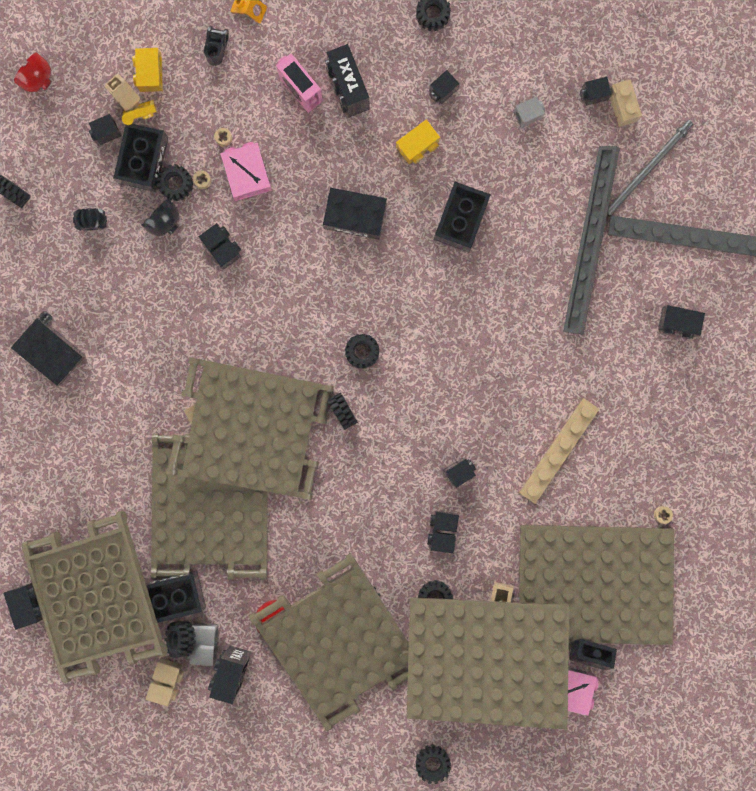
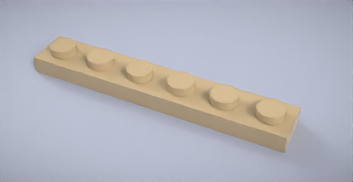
M582 398L519 493L536 504L599 411V408Z

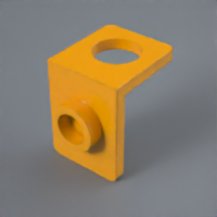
M234 0L230 12L246 14L255 22L261 23L267 6L260 0ZM256 4L260 7V14L258 16H255L253 13V8Z

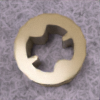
M220 128L215 132L214 138L218 145L226 147L231 144L232 135L228 129ZM222 133L223 135L224 133L227 134V140L225 142L224 140H222V142L220 141L221 138L219 137V135Z
M198 171L195 173L193 181L198 188L206 189L211 184V177L205 171ZM205 175L207 182H203L202 185L199 184L198 178H202Z
M660 506L655 509L654 518L659 523L667 524L673 519V513L668 507ZM661 510L668 513V517H665V520L659 517V513H662Z

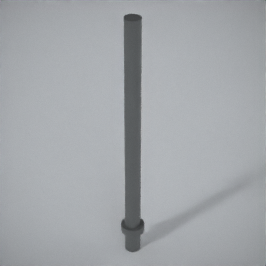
M687 120L682 127L676 129L674 136L610 204L607 216L610 217L682 137L685 138L687 131L693 126L690 120Z

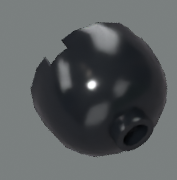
M167 198L141 226L155 236H163L167 233L171 235L178 228L176 225L179 220L178 209Z

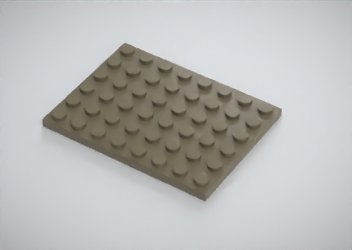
M520 525L519 603L569 605V642L583 639L594 643L673 645V528Z
M411 597L406 719L568 730L569 605Z

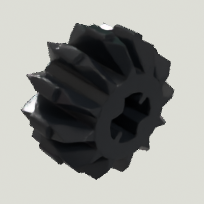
M78 209L73 212V223L79 231H97L107 227V216L102 209Z

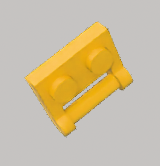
M154 99L140 103L133 110H123L122 122L126 125H131L136 118L148 119L153 117V113L156 112Z

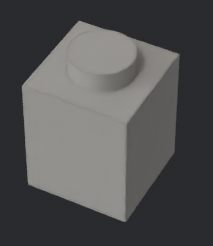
M537 96L516 105L514 109L521 128L542 119L545 114L544 104L538 100Z

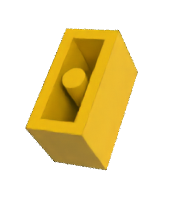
M135 48V56L132 57L133 66L136 68V74L133 75L134 86L140 92L163 91L162 54L158 48Z
M426 119L396 141V148L409 165L412 162L416 164L423 159L424 153L427 151L431 153L439 146L440 136Z

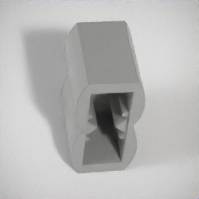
M195 623L192 627L195 629L193 633L196 634V637H194L196 644H193L195 648L187 659H190L191 665L213 666L216 663L218 624Z

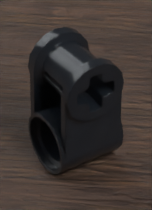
M208 26L204 54L207 62L212 66L219 65L223 60L229 38L228 29L219 30L214 29L213 26ZM217 52L216 56H210L211 53Z

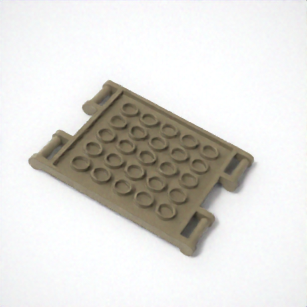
M189 357L188 363L190 365L185 390H182L181 396L197 399L189 437L173 434L172 440H174L170 463L169 467H166L165 473L312 500L313 494H311L315 469L318 467L319 462L304 458L311 423H327L328 399L334 387ZM200 365L203 366L199 390L196 393L192 391L197 366ZM322 390L323 395L318 417L313 416L317 392ZM185 442L188 444L183 469L180 470L177 469L181 444ZM303 465H307L308 471L304 491L301 492L298 491L302 468Z
M153 433L151 579H158V577L168 578L190 573L191 564H228V580H234V578H260L261 580H267L268 492L166 474V467H169L172 449H159L160 443H174V440H172L173 435ZM185 443V449H180L177 469H183L188 443ZM158 564H184V570H158ZM235 564L261 565V570H235Z
M119 511L116 515L98 521H89L87 528L90 537L61 546V535L59 532L51 533L48 537L22 543L26 564L58 672L63 683L88 674H99L100 666L95 659L119 652H125L130 665L138 663L139 660L157 655L159 657L167 655V647L161 637L129 531L125 511ZM114 523L118 524V529L99 534V528ZM51 544V550L34 555L33 550L35 548ZM154 643L155 648L138 653L134 651V648ZM83 662H86L87 667L73 671L68 670L69 666H73Z
M352 553L346 555L345 559L326 571L318 572L317 576L323 586L291 605L287 598L281 595L271 605L258 613L254 612L249 615L251 622L259 630L327 732L333 729L332 726L346 717L360 712V708L354 698L385 679L393 691L398 688V685L408 680V670L394 679L391 675L408 665L409 642ZM349 565L352 566V568H350L349 570L345 571L341 575L329 581V577L333 576L334 574H336L337 572L341 571ZM281 607L284 608V610L262 623L261 620ZM346 703L350 705L348 708L339 712L335 716L331 717L330 719H327V715L337 710L341 706L345 705Z

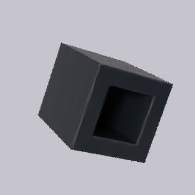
M446 70L430 84L429 95L435 102L439 101L443 104L459 89L460 83Z
M607 77L587 81L580 90L581 100L585 101L586 106L608 101L612 95Z
M110 114L89 122L91 128L89 134L92 140L97 141L100 145L121 137L117 124Z

